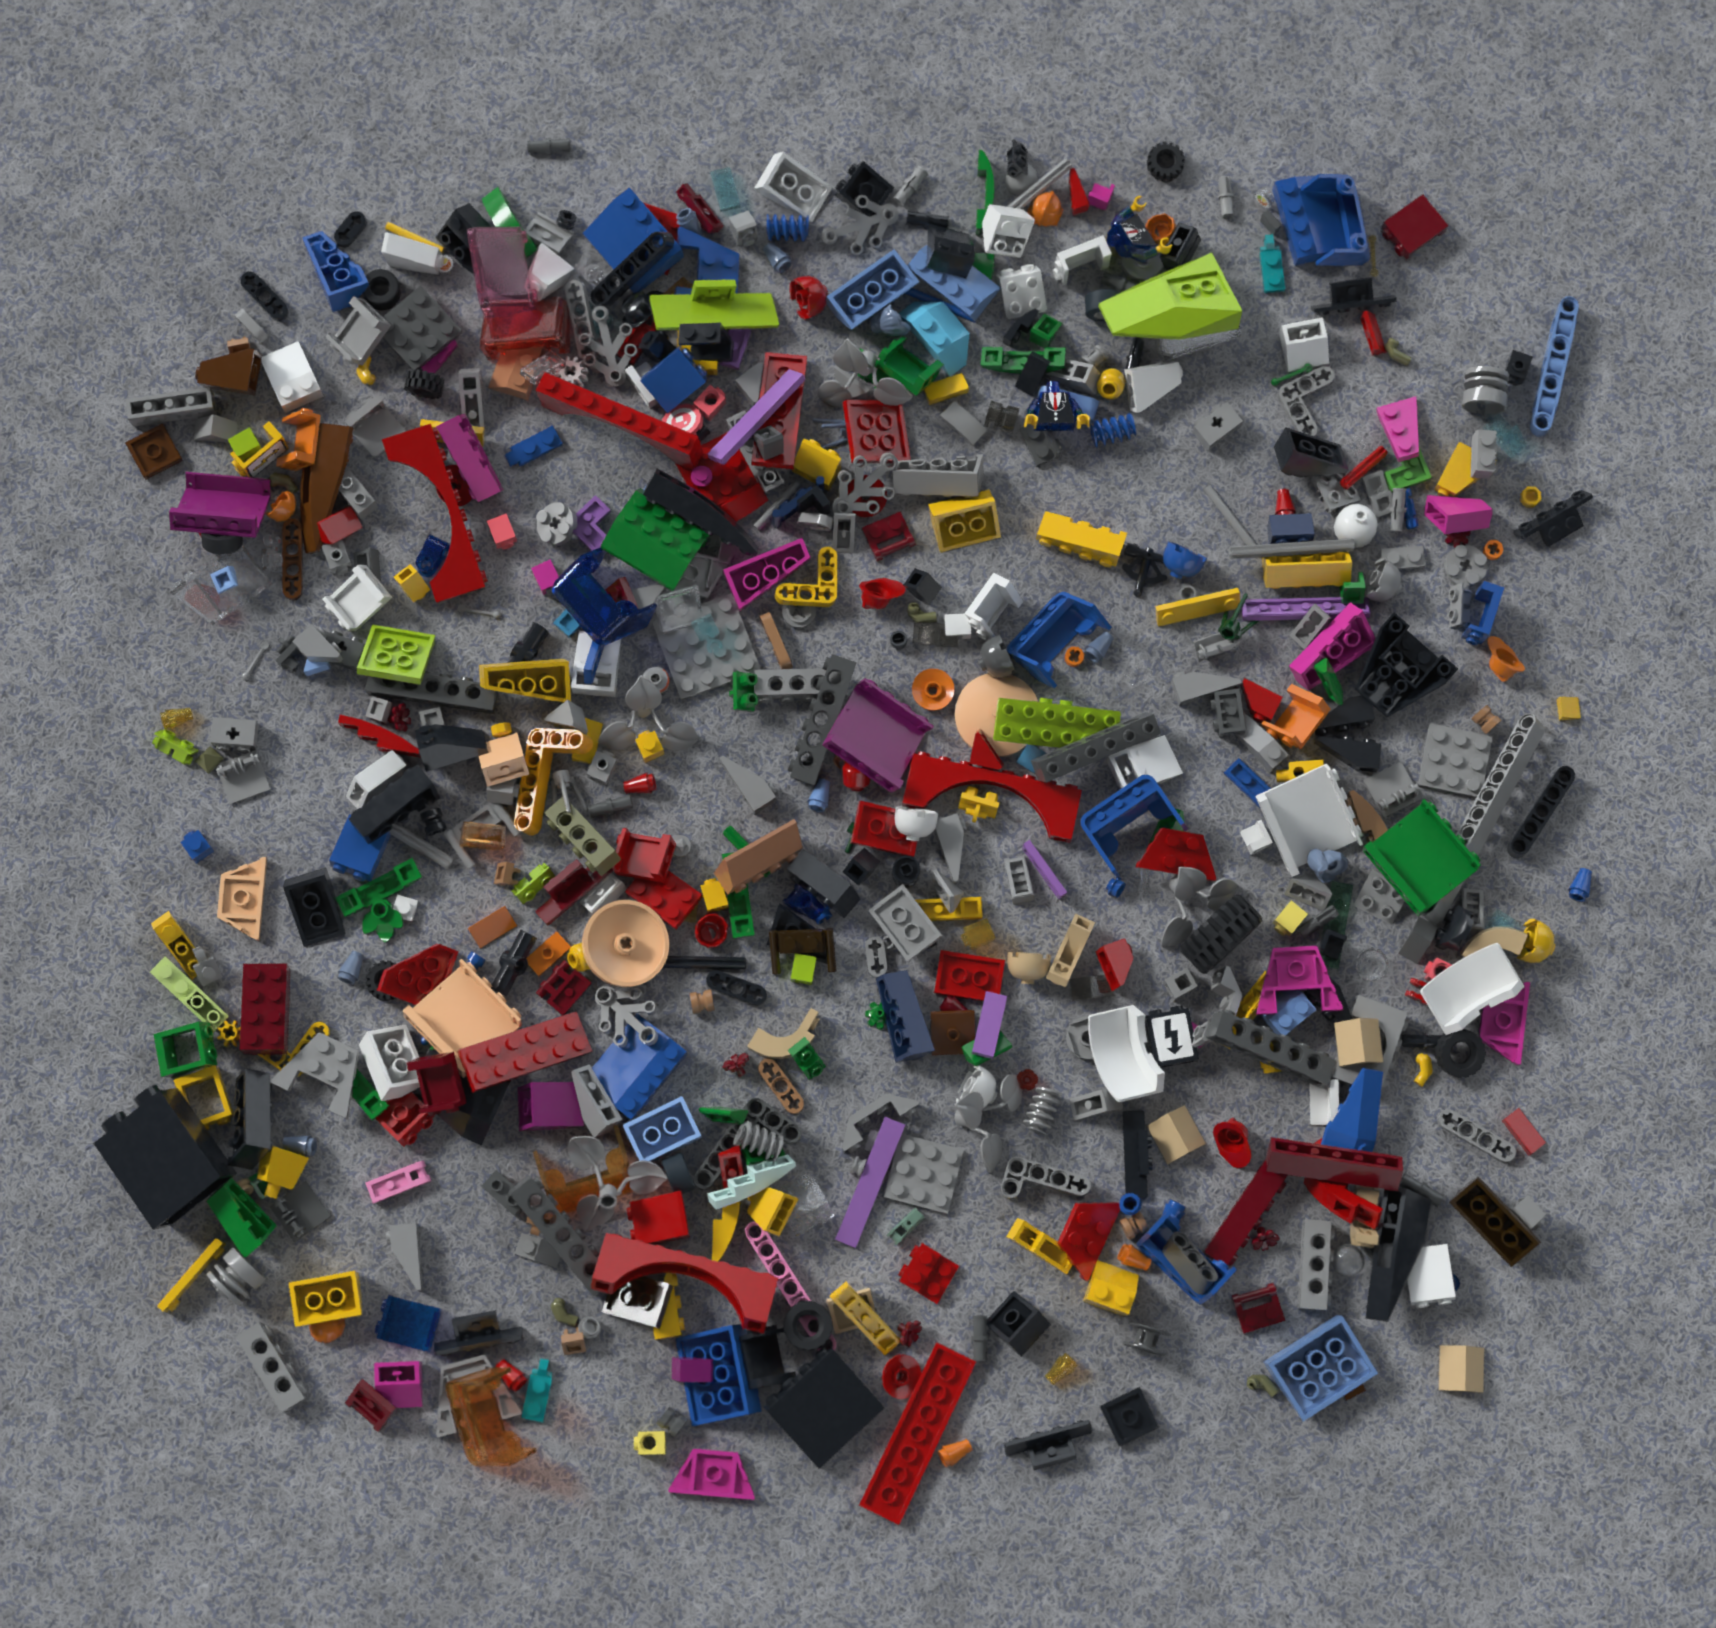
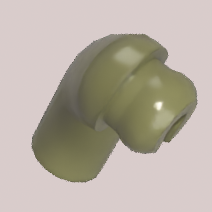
M555 1298L551 1304V1310L555 1319L558 1322L575 1327L578 1316L566 1312L564 1299Z
M1251 1375L1247 1379V1387L1251 1390L1264 1389L1270 1397H1273L1279 1391L1267 1375Z

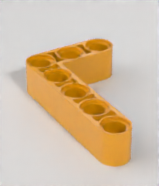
M536 728L529 733L525 752V761L529 774L521 777L514 825L517 830L530 836L536 835L540 831L553 753L586 754L593 746V741L589 736L578 730Z

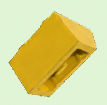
M804 438L795 457L792 472L815 484L816 478L822 476L824 478V489L829 491L838 473L841 471V458L836 451L831 449L827 451L817 441Z

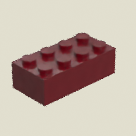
M287 963L243 964L240 1051L243 1055H287L291 972Z

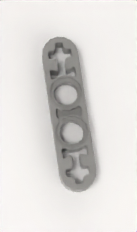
M571 280L566 284L565 293L578 355L583 359L586 355L584 351L587 350V346H582L578 341L580 327L587 325L589 328L588 334L591 339L597 342L586 286L581 281ZM575 285L580 287V290L577 291V295L576 293L572 292V289L575 288ZM577 296L578 298L583 299L582 301L578 300L573 302V299H577ZM579 304H582L585 308L582 316H577L575 313V309ZM587 336L582 337L581 342L582 340L588 341L589 338ZM594 350L591 352L596 358L598 357L599 353ZM591 356L586 358V361L594 360Z
M1445 1109L1438 1114L1437 1123L1444 1130L1503 1163L1514 1159L1516 1149L1508 1141L1453 1110ZM1450 1114V1119L1454 1122H1458V1119L1462 1120L1458 1124L1456 1131L1453 1130L1456 1125L1452 1123L1444 1124L1443 1115L1447 1116ZM1467 1124L1471 1126V1136L1466 1137L1461 1133L1462 1125ZM1483 1135L1489 1136L1492 1140L1491 1146L1488 1148L1483 1147L1480 1143V1138ZM1497 1141H1499L1500 1144L1498 1145V1147H1500L1501 1149L1508 1147V1152L1511 1155L1503 1158L1501 1151L1496 1149L1495 1153H1493L1491 1150L1496 1146Z

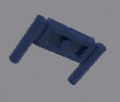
M818 476L816 478V486L824 493V478ZM809 486L807 489L803 487L795 494L796 497L794 499L784 501L779 506V510L774 509L772 511L774 528H780L782 521L784 522L797 512V500L813 489L812 486Z

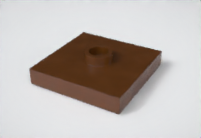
M163 423L125 442L145 480L183 461Z
M974 1010L931 1011V1040L935 1051L931 1052L932 1055L964 1054L962 1046L975 1040Z

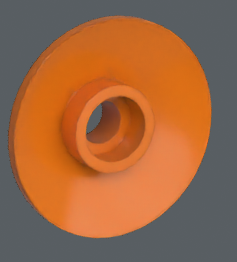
M931 668L920 672L912 684V695L915 702L926 710L936 711L943 709L951 702L954 696L953 680L946 672L940 669ZM932 687L937 690V693L934 695L929 693V689Z

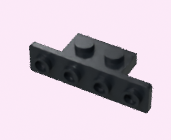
M1371 277L1329 282L1331 303L1311 306V311L1317 313V315L1330 314L1329 311L1332 310L1344 313L1349 312L1350 308L1358 307V310H1366L1371 308L1370 305L1377 304L1379 307H1389L1392 302H1397V297L1390 295L1373 298Z
M1582 490L1576 491L1569 499L1557 502L1552 509L1537 514L1536 518L1530 522L1520 524L1513 533L1516 537L1525 539L1539 531L1544 544L1550 547L1584 526L1577 507L1593 499V495Z
M1143 1110L1123 1111L1125 1194L1133 1193L1140 1199H1146L1148 1197L1147 1176L1149 1171L1153 1170L1152 1157H1148V1149L1152 1148V1137L1145 1130V1112Z
M496 1310L452 1318L455 1339L434 1343L435 1356H449L453 1352L458 1351L470 1352L479 1347L491 1348L500 1343H516L523 1339V1329L520 1326L500 1330Z
M1079 1420L1072 1425L1056 1426L1046 1432H1034L1027 1437L1012 1438L1004 1443L1006 1456H1011L1028 1451L1033 1470L1075 1460L1077 1457L1071 1439L1092 1434L1090 1420Z

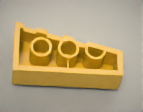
M1045 511L1036 540H1039V543L1043 546L1051 547V545L1060 547L1059 550L1063 553L1071 554V552L1080 554L1079 557L1084 560L1091 561V559L1100 561V565L1111 568V566L1116 567L1127 532L1120 531L1118 535L1112 533L1108 527L1102 526V528L1096 529L1089 522L1078 521L1073 523V519L1070 517Z
M565 659L479 665L480 686L484 689L563 703L567 700L571 701L569 661Z

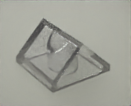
M697 584L656 596L653 602L663 634L704 622Z

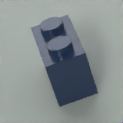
M1312 513L1269 515L1267 526L1269 544L1309 542L1314 540Z

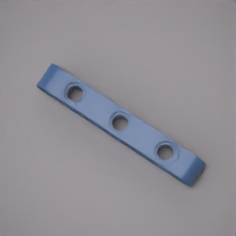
M1572 296L1564 297L1561 300L1552 321L1551 328L1553 329L1550 330L1530 422V431L1535 436H1544L1552 426L1557 409L1579 308L1578 301ZM1563 306L1570 307L1572 311H1565ZM1554 344H1559L1563 350H1557ZM1545 383H1551L1554 389H1548ZM1536 422H1542L1545 428H1539Z

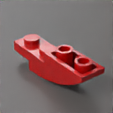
M1305 1177L1303 1183L1309 1192L1324 1207L1350 1224L1357 1220L1374 1230L1379 1225L1383 1208L1348 1191L1347 1183Z

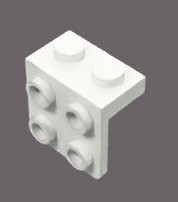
M1027 264L1021 266L1019 270L1013 271L1012 268L1004 269L1000 274H996L997 282L1001 286L1005 315L1008 319L1022 317L1033 309L1039 310L1038 313L1047 310L1041 270L1037 266Z

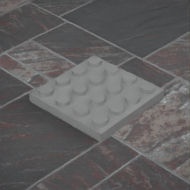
M732 593L652 621L681 701L732 683L733 672L755 674V670H761Z

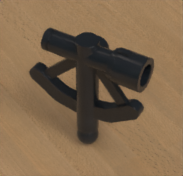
M1127 543L1124 555L1135 557L1136 560L1129 565L1124 563L1122 569L1131 579L1136 581L1134 596L1140 597L1144 584L1154 585L1167 580V576L1161 574L1155 563L1163 564V555L1154 553V550L1151 548L1144 550L1138 544ZM1142 561L1139 574H1137L1131 568ZM1150 564L1157 577H1147Z

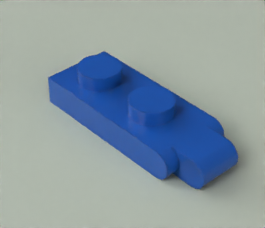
M552 425L510 447L511 451L504 456L510 467L515 464H519L521 467L562 446L563 443Z

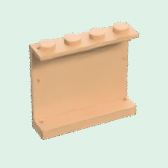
M461 959L459 960L460 967L416 1006L412 1008L408 1005L403 1010V1015L439 1054L455 1053L459 1074L464 1078L466 1074L457 1051L461 1048L517 1031L522 1026L520 1019L522 1016L514 1007L510 1009L506 1004L507 1000L501 993H495L491 989L492 985L485 977L480 978L476 974L477 970L470 962L466 964Z

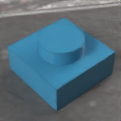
M567 607L553 623L570 638L584 624V621Z

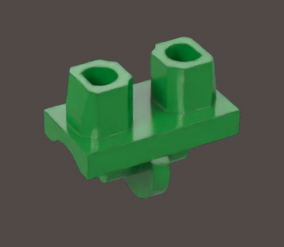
M733 672V690L729 691V697L733 698V710L750 713L755 711V705L758 704V696L754 693V685L758 683L756 674Z

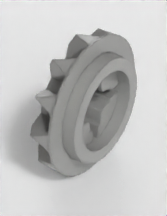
M800 594L801 598L805 600L810 599L808 596ZM783 605L782 615L785 622L792 627L803 628L810 625L814 620L816 607L806 606L803 610L805 617L803 618L799 614L793 616L795 613L793 605Z

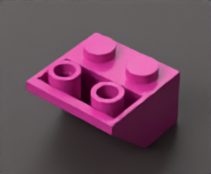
M422 1362L374 1363L375 1390L385 1399L389 1400L396 1408L423 1407Z

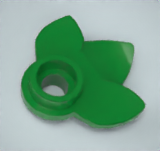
M379 899L373 903L371 911L364 916L362 930L364 934L376 931L380 939L386 943L392 938L394 928L403 927V918L400 912L393 909L392 904L388 900ZM382 906L385 907V913H384V914H382V913L380 912V908H381Z

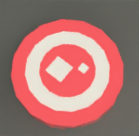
M691 404L677 405L669 413H666L662 419L663 422L694 435H697L696 432L698 429L701 430L703 426L701 412Z

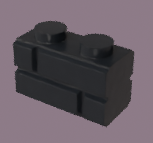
M1183 223L1177 224L1175 232L1172 233L1169 242L1166 244V246L1172 245L1171 251L1168 254L1161 253L1160 255L1161 262H1163L1166 270L1169 271L1190 262L1201 242L1197 228Z

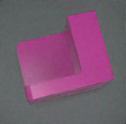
M1095 183L1088 195L1090 205L1106 211L1113 196L1115 185L1111 184L1110 188H1106Z
M551 559L531 568L543 595L547 594L546 589L561 583Z

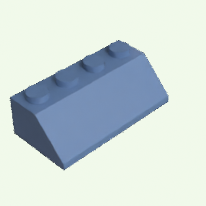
M927 245L920 249L907 265L912 273L974 321H976L1001 289L973 266L967 278L927 269Z
M893 249L829 294L826 305L841 323L853 330L917 285L919 280L896 250Z

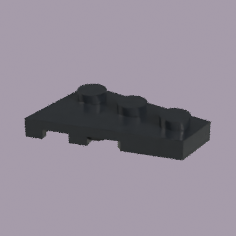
M779 903L771 930L816 929ZM826 951L797 953L814 956L816 961L827 964Z

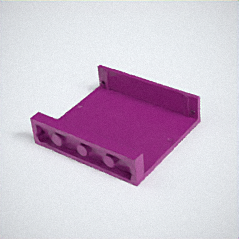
M196 472L185 473L186 489L178 508L171 507L169 511L170 530L256 538L271 499L270 479Z
M864 678L856 683L822 746L890 793H893L901 788L904 783L901 777L913 757V753H915L925 733L933 729L934 726L929 723L927 718L913 712L910 706L900 703L891 693L880 689L874 681Z

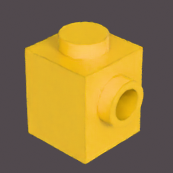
M411 564L394 576L396 582L413 603L422 599L430 591L428 585Z
M649 730L644 731L635 739L645 763L665 755L655 730L652 732Z
M716 878L706 880L704 885H700L708 914L729 908L724 888Z

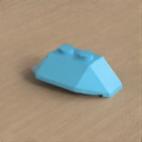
M913 302L898 313L901 315L902 321L911 326V332L932 357L944 364L942 369L949 377L966 365L970 333L944 302Z

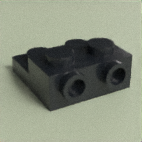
M864 161L858 164L854 163L847 171L849 174L847 179H842L836 185L835 189L837 192L834 196L841 202L847 203L850 208H854L856 211L870 217L876 213L866 207H858L855 202L856 198L864 195L868 197L869 201L882 206L895 187ZM863 197L860 198L859 204L861 206L865 205L866 200Z

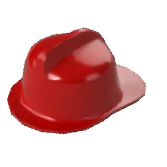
M878 578L859 584V588L862 590L861 598L864 609H884L891 599L900 597L905 593V587L901 582L887 578Z
M1230 1118L1227 1122L1218 1123L1213 1129V1136L1220 1155L1234 1168L1247 1166L1252 1155L1248 1143L1249 1133L1246 1126L1236 1121L1235 1118Z

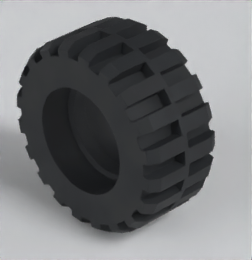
M1236 894L1180 946L1181 952L1200 973L1207 974L1261 924L1262 916L1242 895Z

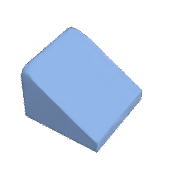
M227 566L210 574L218 594L238 586L234 566Z
M307 659L304 674L310 676L329 670L331 665L329 662H310Z

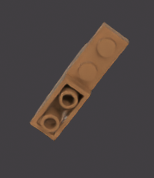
M1354 790L1348 792V799L1345 800L1347 807L1351 806L1356 818H1353L1355 826L1359 825L1363 834H1369L1367 836V843L1375 841L1388 830L1385 823L1375 809Z

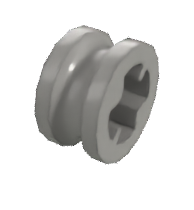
M856 1156L850 1174L855 1173L860 1178L867 1159L861 1160L859 1156Z

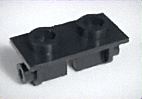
M1013 139L1012 148L1007 151V174L1010 177H1016L1021 172L1028 175V151L1023 144H1019Z

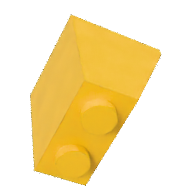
M1097 1260L1083 1302L1125 1317L1130 1313L1137 1291L1139 1275Z

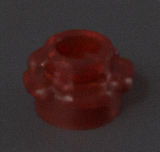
M1025 1069L1023 1072L1020 1071L1018 1073L1017 1080L1020 1088L1027 1091L1035 1088V1084L1038 1083V1076L1034 1074L1033 1070Z

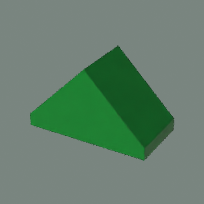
M1044 313L1032 327L1029 341L1044 349L1049 347L1063 323Z

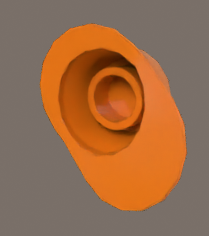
M1053 191L1043 192L1031 201L1027 213L1035 219L1034 224H1038L1039 227L1057 226L1063 213V208L1059 198Z
M1490 636L1487 639V644L1492 652L1489 667L1502 682H1506L1516 672H1523L1525 670V666L1518 659L1514 651L1500 638Z

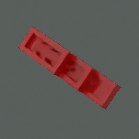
M339 715L338 724L340 727L356 729L360 739L378 742L377 748L379 751L390 752L393 750L396 754L421 758L418 748L391 731L362 719Z

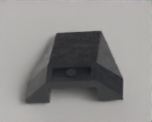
M1395 612L1379 628L1355 687V690L1385 717L1393 715L1445 685L1458 670L1444 655L1437 657L1407 630L1410 625Z
M429 1049L426 1056L439 1053L436 1050ZM460 1075L467 1103L459 1106L458 1111L446 1113V1110H441V1113L437 1115L461 1137L482 1146L511 1080L472 1092L467 1076L462 1078ZM420 1087L412 1091L423 1101Z

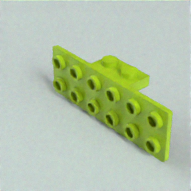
M694 280L691 294L650 295L649 298L657 330H679L680 324L721 322L725 329L778 328L779 321L771 293L735 294L737 287L735 280Z
M998 698L993 740L1061 748L1120 723L1121 712L1073 706V701L1060 700V704L1052 703L1053 699L1040 698L1039 701Z

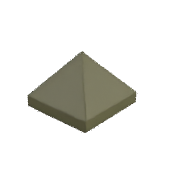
M209 746L195 762L209 774L224 758Z

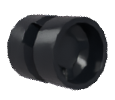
M905 855L899 857L893 864V881L898 886L903 884L905 888L915 885L920 875L918 861L912 856Z

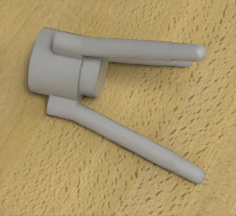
M569 770L554 772L552 774L553 781H551L552 805L557 802L558 788V791H562L567 813L571 812L567 790L571 788V785L584 811L587 812L588 808L575 783L574 776H570Z

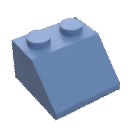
M1300 990L1276 991L1277 1014L1260 1016L1275 1034L1287 1035L1317 1009Z

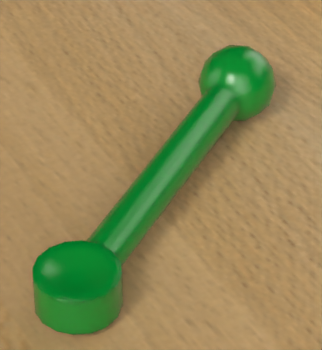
M1309 363L1305 364L1304 368L1278 379L1273 378L1271 384L1277 386L1280 382L1298 374L1311 372L1313 367Z

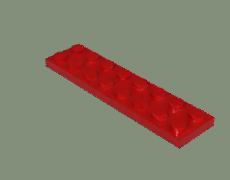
M936 1342L859 1506L900 1525L976 1361Z

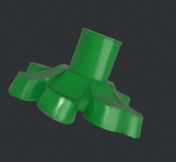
M872 1002L869 1005L871 1010L865 1011V1017L870 1018L867 1024L870 1027L876 1024L877 1029L882 1030L884 1023L886 1024L882 1004L880 1002L877 1005L875 1002Z

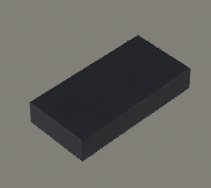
M1032 351L1015 387L1033 397L1051 361Z

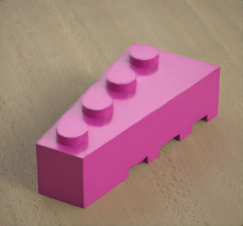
M466 414L458 415L436 426L449 449L452 459L456 461L462 479L467 481L470 487L468 488L469 493L474 500L477 499L478 502H481L504 490Z
M800 538L724 569L723 575L739 612L809 562L810 555L803 538Z
M1349 603L1289 665L1295 680L1309 691L1321 683L1314 665L1324 658L1329 660L1336 673L1372 648L1375 636L1363 610Z

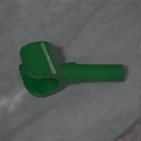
M852 822L847 829V832L851 834V837L849 838L847 847L845 849V852L850 853L853 844H851V838L854 828V822Z

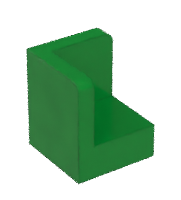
M1358 572L1357 582H1343V586H1340L1342 604L1364 603L1366 587L1363 572Z

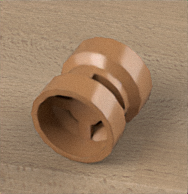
M1488 705L1484 706L1471 718L1475 724L1481 726V730L1485 734L1502 721L1498 716L1492 714V709Z
M711 989L704 990L703 995L697 992L690 993L693 1014L700 1013L704 1010L703 1008H706L708 1012L715 1011Z
M1140 1211L1129 1219L1124 1218L1119 1221L1128 1240L1135 1238L1138 1233H1145L1149 1230Z

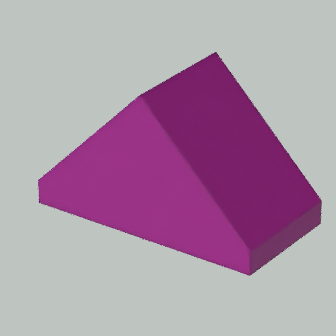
M672 1357L671 1379L678 1382H713V1359Z

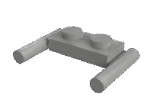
M490 802L444 834L468 870L476 864L464 847H467L499 825L502 820L514 837H518L522 833L515 828L514 820L502 804Z

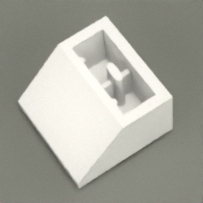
M989 204L982 222L985 252L1021 258L1035 219L1023 209Z
M1323 317L1281 326L1278 334L1288 373L1300 370L1308 363L1313 368L1329 365L1328 337Z

